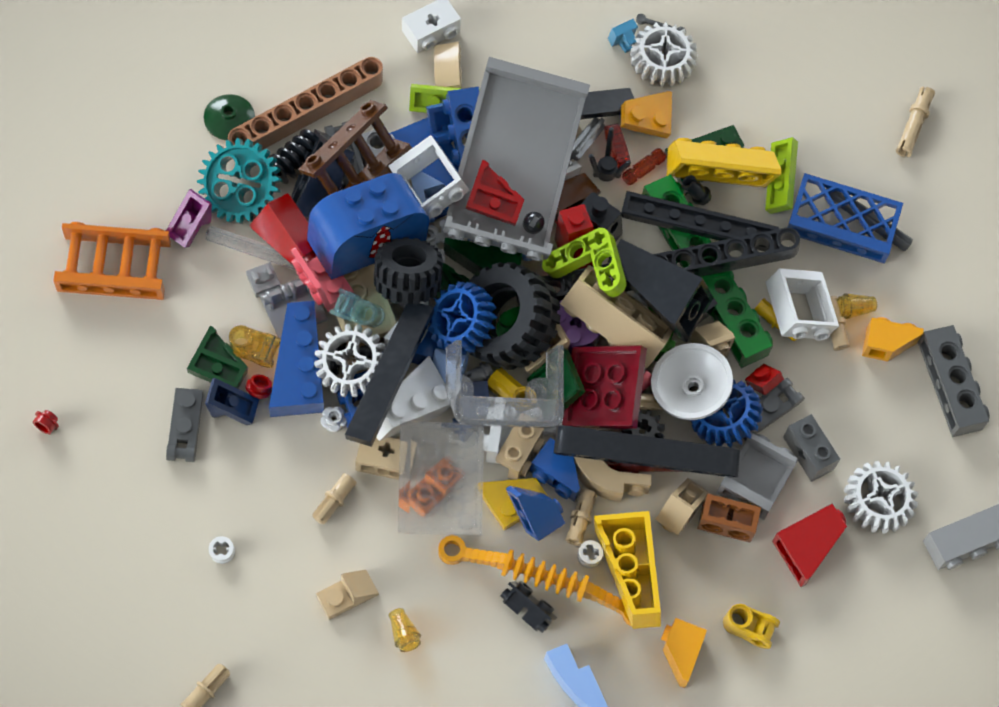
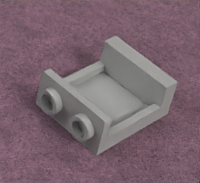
M751 433V439L747 438L740 451L738 477L725 476L717 494L727 499L761 507L759 518L765 520L794 469L798 458L790 450L783 447L779 448L770 443L767 437Z

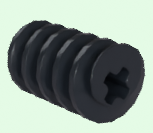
M303 129L299 135L292 138V142H286L284 148H279L276 152L277 154L269 156V158L274 157L277 159L272 167L281 169L275 175L282 179V183H289L286 175L296 178L297 174L294 169L298 170L302 163H305L306 160L304 158L307 151L312 153L317 138L312 137L313 132Z

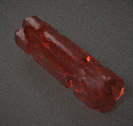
M656 148L651 152V155L645 156L634 164L633 168L623 172V181L627 185L634 184L638 181L637 178L641 179L656 168L655 165L663 163L666 159V154L661 148Z

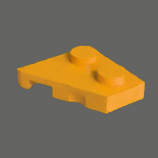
M671 91L626 100L621 105V128L666 139L671 135Z

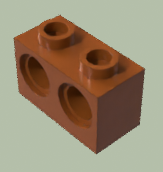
M707 493L702 505L697 529L750 543L757 530L761 507Z

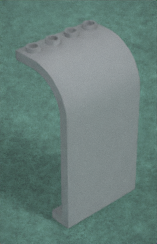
M493 57L488 58L458 170L459 175L470 191L461 200L449 205L443 232L448 233L449 237L463 240L467 238L474 240V243L480 246L490 247L492 245L500 247V250L506 253L516 254L518 252L526 254L527 258L542 261L543 259H548L553 244L549 243L553 223L590 84ZM482 160L487 161L490 164L489 167L499 177L502 176L508 182L509 187L517 191L525 199L515 226L465 209ZM530 212L540 213L545 220L543 229L537 234H530L523 227V220ZM535 216L529 226L534 228L539 218Z

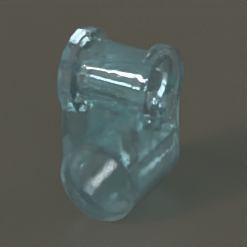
M339 287L338 292L340 294L334 309H330L329 313L371 328L382 324L385 313L381 306ZM369 308H371L373 314L372 317L367 321L365 319V313Z

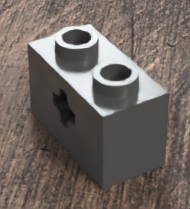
M812 414L788 426L783 438L795 457L798 458V462L811 482L835 469L840 461V457Z

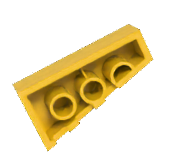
M649 511L594 516L596 536L603 548V554L632 628L661 627V609Z

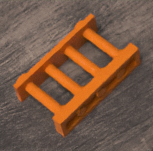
M81 222L62 223L64 237L70 240L66 270L63 272L55 271L53 281L57 292L164 299V285L162 279L157 278L160 248L171 247L169 231H164L160 228L145 230L85 225ZM81 241L97 242L93 272L89 274L77 272ZM108 243L123 244L120 271L116 276L103 274ZM134 245L150 246L146 276L143 278L130 276Z

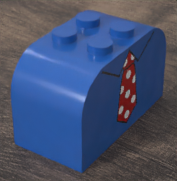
M390 173L330 194L318 202L309 215L307 241L332 280L375 264V253H377L379 247H383L385 242H392L393 239H403L405 237L426 241L430 220L404 177L397 173Z

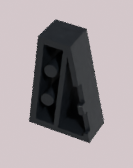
M314 129L312 137L317 139L312 153L307 151L304 159L306 160L310 155L317 152L332 136ZM348 147L344 153L353 165L355 159L353 155L355 152ZM335 159L325 170L338 190L341 191L343 186L342 179L345 173ZM299 174L291 198L303 216L309 218L315 205L329 194L318 177L313 178L305 174Z

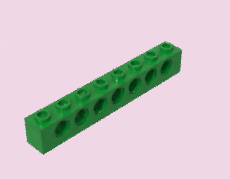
M671 174L647 184L643 188V195L693 206L691 202H687L681 184L678 181L675 182ZM658 226L671 250L712 243L709 238ZM706 256L703 258V260L705 262L712 263L716 260V258L713 256ZM687 261L679 262L682 268L690 265ZM727 271L702 276L701 278H703L718 303L710 316L714 322L719 321L734 334L735 339L730 350L739 366L744 368L769 356L773 347L772 337L768 331H764L758 313L755 309L750 308L745 291L738 287L734 281L733 272ZM715 288H722L726 293H719ZM733 309L737 311L739 315H732L729 313L728 310ZM741 331L749 332L752 337L743 336Z

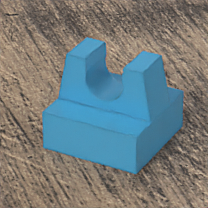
M634 19L626 21L612 28L607 39L612 47L619 44L623 51L627 53L631 50L632 45L636 43L635 32L638 26Z

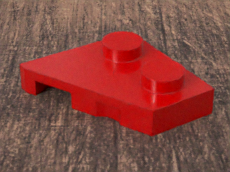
M482 160L465 209L515 226L525 199L517 191L512 190L508 182L502 176L499 177L489 167L490 164L487 161Z

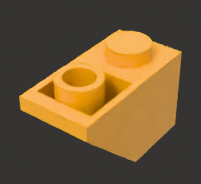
M872 317L866 327L862 356L888 362L916 345L923 335L924 329L918 328L911 323L900 324L891 322L884 317Z

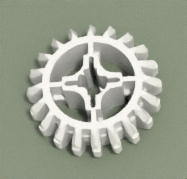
M656 22L653 25V29L647 25L644 28V32L639 31L635 38L636 42L630 50L631 64L636 66V74L642 73V80L651 79V86L655 81L660 82L661 88L666 82L671 87L675 84V81L681 84L684 78H688L695 69L698 58L696 43H692V35L685 36V29L678 31L676 24L671 28L665 22L663 27H660Z
M346 324L344 332L339 327H335V332L337 333L335 336L327 332L326 337L329 340L327 343L319 341L320 347L324 350L315 351L316 357L320 358V360L315 361L314 365L316 368H321L316 374L319 378H324L322 384L325 387L331 385L330 390L332 393H336L340 389L341 396L346 397L348 391L351 390L352 396L357 397V389H361L363 394L365 393L366 386L369 384L383 355L382 351L385 350L386 346L384 343H378L380 340L378 334L371 336L372 330L370 328H366L362 332L361 325L357 324L354 331H352L350 324ZM349 342L345 350L335 351L341 344ZM360 342L371 348L372 360L360 355ZM350 356H355L357 360L353 365H348L346 359H350ZM330 361L343 366V379L336 377L331 372ZM368 370L362 377L354 379L358 371Z
M879 460L874 462L873 467L869 463H865L862 467L863 469L857 468L854 471V475L848 478L849 485H846L844 488V492L848 495L845 496L844 503L851 504L847 508V513L855 512L853 522L859 519L863 521L861 524L862 529L866 528L867 525H871V531L874 533L880 527L884 534L889 531V528L893 532L897 531L899 525L905 526L908 523V519L914 516L913 509H916L918 506V502L914 499L918 496V492L911 490L915 486V482L906 481L909 476L908 473L903 475L899 473L900 466H896L893 470L890 468V462H886L882 467ZM867 482L869 494L865 499H862L861 486ZM899 495L901 502L900 510L895 513L893 500Z

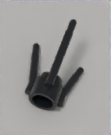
M613 127L609 128L605 156L599 160L598 165L593 154L588 156L593 168V177H598L606 182L612 181L615 177L621 178L622 173L631 164V161L627 160L618 168L617 161L611 157Z

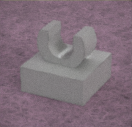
M271 262L246 271L256 298L259 297L260 293L280 286Z

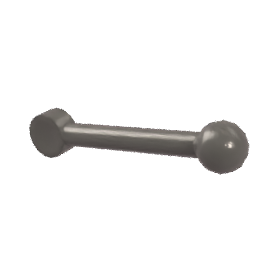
M638 14L636 17V22L640 25L644 23L654 25L657 22L646 18L644 14ZM657 22L660 27H663L664 23ZM681 26L677 28L678 31L685 29Z

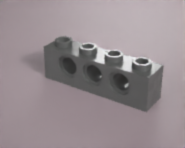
M954 325L924 331L918 341V345L952 437L983 430L989 422V410L982 403L978 382L973 379L970 359L965 357L962 349L963 341L961 335L956 333ZM942 353L948 354L952 360L944 358ZM951 377L957 378L960 384L953 382ZM959 401L966 402L969 408L963 407Z

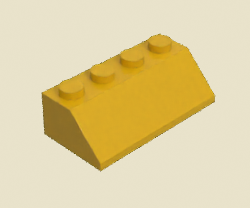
M678 138L668 147L667 176L671 174L673 178L684 179L689 175H693L700 181L765 188L781 175V167L773 151H765L764 147L756 146L748 149L741 148L739 144L722 146L716 145L714 141L696 143L692 142L689 138Z

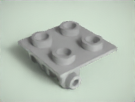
M300 278L259 294L279 339L282 336L287 303L314 301L307 286H304ZM315 302L316 324L327 321L328 317L322 304L318 306Z

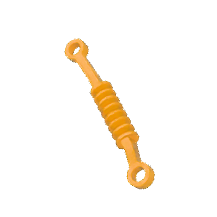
M454 535L446 536L439 543V558L446 564L455 565L461 561H470L471 563L490 565L502 570L501 576L504 577L510 570H513V580H516L522 573L524 574L525 584H527L531 577L534 578V587H538L542 581H545V591H548L554 584L556 585L557 595H559L563 588H566V598H570L575 591L577 592L578 602H581L582 598L597 601V603L603 604V606L621 614L626 624L631 626L622 600L588 581L589 575H585L581 581H578V572L575 571L568 578L567 568L565 567L560 574H556V564H553L549 571L546 570V561L544 560L536 567L535 557H532L528 563H525L524 553H521L518 559L515 560L514 550L512 549L509 550L508 554L493 553V551L479 549L473 550V548H467L464 541ZM448 544H455L459 547L460 552L456 556H449L445 553L444 548Z

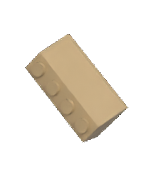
M588 265L560 303L570 316L581 319L586 323L585 325L590 331L597 334L600 333L611 346L642 345L647 348L645 368L649 367L666 345L673 332L658 315L627 292L623 291L616 297L606 295L600 289L595 270L591 265Z

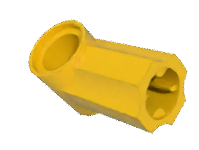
M502 367L490 376L487 381L488 389L502 401H505L511 408L512 413H518L520 416L527 412H534L536 395L531 388L522 386ZM519 399H525L530 404L527 406H521L516 401H518Z

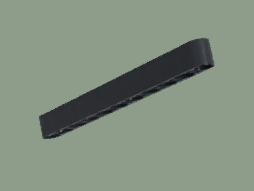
M781 228L653 255L678 266L677 263L680 261H687L690 265L683 269L702 277L791 259L799 251L800 235L793 228ZM784 240H790L794 243V245L791 247L783 246L781 242ZM763 245L766 246L768 250L765 252H759L755 249V247ZM737 250L742 255L740 257H732L729 253ZM706 256H713L716 258V260L712 263L705 262L703 258ZM609 263L602 264V267H607ZM586 268L574 270L560 278H552L549 275L542 277L549 281L550 286L560 288L556 297L560 302ZM626 284V287H625V290H624V291H625V292L633 291V290ZM516 296L517 303L520 306L519 297Z

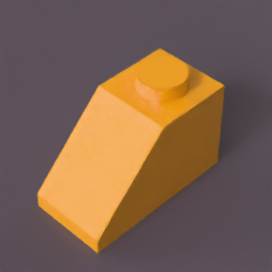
M675 618L672 626L666 624L661 640L665 641L663 653L679 686L685 688L689 682L707 630Z

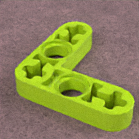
M597 228L552 251L548 259H543L542 262L543 270L552 278H560L593 262L598 285L609 297L619 296L626 287V279L615 239L605 228ZM583 248L581 256L573 258L576 250ZM612 257L611 263L607 267H602V262L606 258ZM610 275L615 279V280L613 281V285H612L611 278L609 277Z

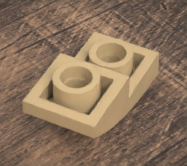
M459 42L434 45L435 86L461 88L462 70L460 66L461 47Z

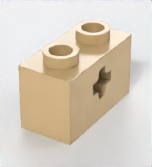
M398 436L396 438L388 437L381 441L376 437L372 447L359 444L355 471L409 482L416 454V443L407 437ZM385 451L390 452L388 457H383Z

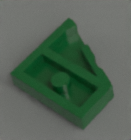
M212 326L208 328L187 367V373L210 383L213 378H217L239 389L248 372L247 365L240 357L234 354L233 349L227 342L225 343L217 334V330Z

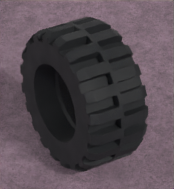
M499 262L493 264L492 268L485 267L479 271L480 275H474L469 282L484 288L487 294L493 298L491 303L497 308L492 313L497 317L501 307L515 296L519 297L520 310L512 328L499 337L496 333V319H494L491 324L495 329H490L488 332L491 339L484 338V347L476 346L475 352H471L470 355L495 367H502L507 370L526 367L530 364L529 361H537L541 357L540 353L542 351L546 352L549 349L552 337L555 338L558 331L555 329L556 325L560 324L561 316L557 314V311L560 310V302L556 299L557 293L554 287L550 286L549 281L522 265L512 262Z

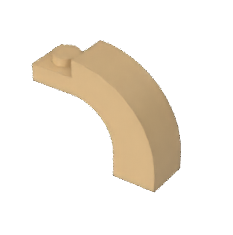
M574 457L578 479L587 489L594 491L595 494L602 498L621 502L624 492H628V495L642 496L648 494L652 479L650 474L619 472L607 466L604 461Z

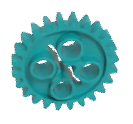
M236 138L234 145L230 140H226V148L217 144L218 153L215 154L209 151L208 153L212 159L210 161L202 160L207 167L206 169L198 170L199 173L204 175L203 179L197 180V183L204 185V188L200 189L198 193L207 195L205 199L212 203V213L218 211V218L223 219L226 216V221L230 223L236 218L237 223L243 224L245 217L247 221L252 222L253 214L257 216L269 201L275 200L272 196L273 193L281 192L280 189L275 187L276 183L282 182V179L275 177V174L279 173L281 169L272 167L277 159L274 157L268 158L271 152L268 149L262 150L261 144L256 143L253 146V141L247 139L245 144H243L241 139ZM234 159V169L227 172V162ZM259 165V174L252 178L250 175L251 169ZM223 174L237 179L243 178L249 182L260 183L261 187L256 188L242 183L236 184L230 180L219 179L218 175ZM227 184L229 191L226 196L221 197L220 189L223 185ZM252 190V200L248 203H245V193L247 191Z

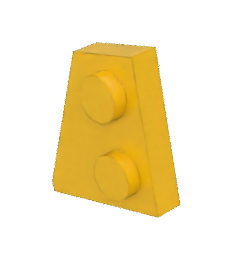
M536 478L480 482L476 484L477 491L504 531L521 521L506 488L513 486L540 492L548 496Z

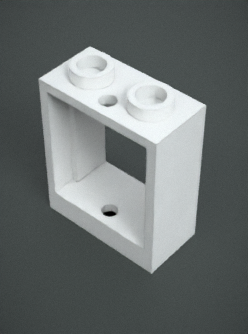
M431 135L389 165L392 173H397L404 177L427 213L429 220L440 215L446 207L453 202L461 200L470 191ZM439 158L454 181L422 203L408 180Z
M779 268L766 281L782 337H793L794 339L811 338L821 341L829 338L830 334L839 327L822 272ZM790 293L806 294L814 321L798 320Z

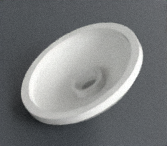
M688 343L672 348L658 360L652 372L651 387L656 402L665 412L679 419L698 420L711 416L725 405L732 392L733 375L728 361L719 351L708 345ZM692 386L698 387V390L695 392H691L689 389Z

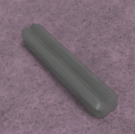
M593 118L577 137L570 161L572 159L578 161L604 130L605 120L603 118Z

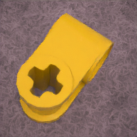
M735 604L723 618V626L728 633L747 640L751 644L763 649L771 648L772 642L770 640L773 632L780 625V621L776 617L757 611L745 604ZM732 614L740 615L744 624H736L732 619Z

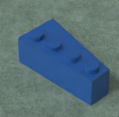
M315 301L287 303L269 403L270 417L314 414L324 411L322 379L316 374L321 368H316L314 365L315 361L320 360L315 355V351L319 350Z

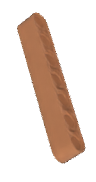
M367 57L235 127L229 132L228 140L235 145L236 138L241 139L244 143L247 139L253 141V146L259 143L262 145L263 150L377 89L383 82V64L378 58ZM352 83V84H355V85H353V86H347L346 84ZM325 95H332L333 97L326 98V97H323V96H325ZM305 106L311 107V108L308 109V110L302 109V108L305 107ZM283 118L289 119L288 121H280ZM260 130L267 131L266 133H258Z

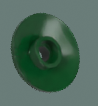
M233 94L221 95L207 105L204 111V124L209 133L214 137L228 140L229 132L254 118L255 112L252 105L245 98ZM228 111L233 112L231 115L224 114Z

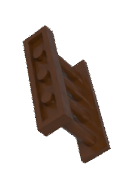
M369 100L317 152L310 155L298 170L307 176L318 177L330 195L339 190L325 169L335 159L349 179L348 184L342 189L344 190L392 173L389 165L411 150L412 147L410 143L392 139L381 121L380 116L388 109L387 105ZM370 125L373 126L384 144V149L376 157L362 136V133ZM353 142L367 162L366 167L358 174L344 153Z

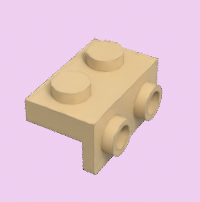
M523 415L518 418L495 459L497 463L509 469L507 478L510 480L519 479L521 475L527 476L531 468V457L534 453L538 454L546 441L542 439L545 427Z

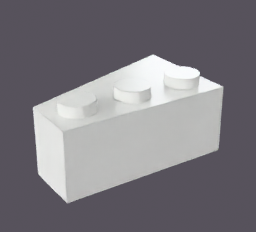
M430 356L401 383L377 435L379 441L441 416L456 402Z

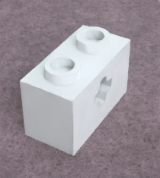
M437 0L402 17V31L417 53L423 50H430L437 43L445 39H452L460 32L461 18L448 0Z

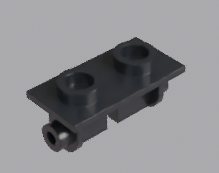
M516 581L509 582L508 585L513 589L511 591L508 588L505 589L500 596L504 599L503 603L517 615L525 607L528 611L522 619L536 632L539 630L543 633L549 627L546 621L557 619L552 613L554 608L543 599L538 601L531 595L533 590L522 581L519 583Z

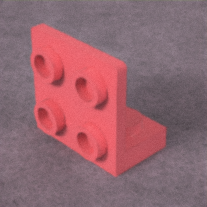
M296 247L291 249L295 258L291 260V263L304 286H307L310 290V294L318 306L323 304L326 310L330 311L355 295L344 276L330 279L318 257L306 263Z

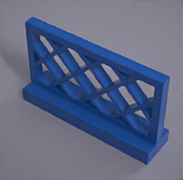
M804 173L787 228L795 229L802 239L885 264L891 251L903 203ZM807 182L817 185L821 193L810 197L805 189ZM834 191L841 192L846 200L835 205L829 194ZM825 197L830 208L819 212L813 201ZM860 198L865 199L871 208L859 212L854 201ZM809 204L815 214L809 218L797 215L799 208ZM849 204L855 215L844 220L838 209ZM888 206L896 210L893 217L885 220L879 209ZM874 211L880 223L869 227L863 216ZM834 212L839 223L833 226L826 224L822 216ZM858 219L864 230L859 233L851 232L847 224ZM883 227L888 235L887 241L884 242L876 239L872 231Z

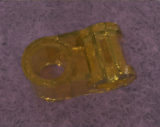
M243 325L235 326L229 332V346L237 357L252 361L262 367H273V357L277 348L280 347L281 339L272 334L263 333ZM239 338H244L248 342L243 345H239L235 343V340Z

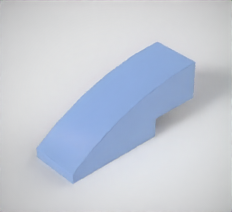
M568 644L546 652L544 660L552 675L577 706L608 707L590 666L587 665L578 669Z

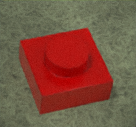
M764 363L745 378L747 386L750 385L753 390L763 395L769 393L784 380L781 371Z

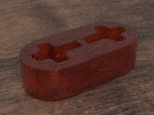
M615 123L606 125L604 127V134L607 143L609 128H614L611 157L617 161L619 168L627 160H630V155L620 125Z

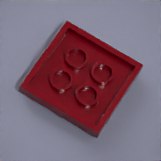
M642 345L572 347L571 357L585 393L564 410L562 425L581 428L637 429L647 348Z

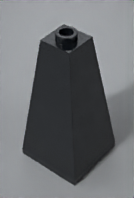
M621 239L617 249L626 284L682 341L687 343L714 298L703 278ZM609 257L607 261L610 264L612 261V257Z

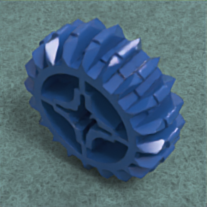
M458 282L457 285L449 284L448 291L441 290L440 299L434 298L436 305L430 321L432 324L428 330L432 333L431 339L437 343L439 348L447 350L451 354L466 355L467 352H475L476 346L484 347V338L491 339L488 332L490 329H495L491 323L497 318L492 313L497 307L491 303L493 298L487 294L484 288L471 282Z
M733 379L730 397L720 410L706 418L690 421L694 432L697 433L702 441L706 440L709 445L716 443L717 446H723L724 443H727V446L732 448L733 442L737 441L742 445V438L751 439L752 434L750 431H758L757 423L762 422L761 413L763 408L758 394L754 392L750 385L746 386L742 380L736 384ZM723 408L729 414L730 418H727L726 414L722 410Z

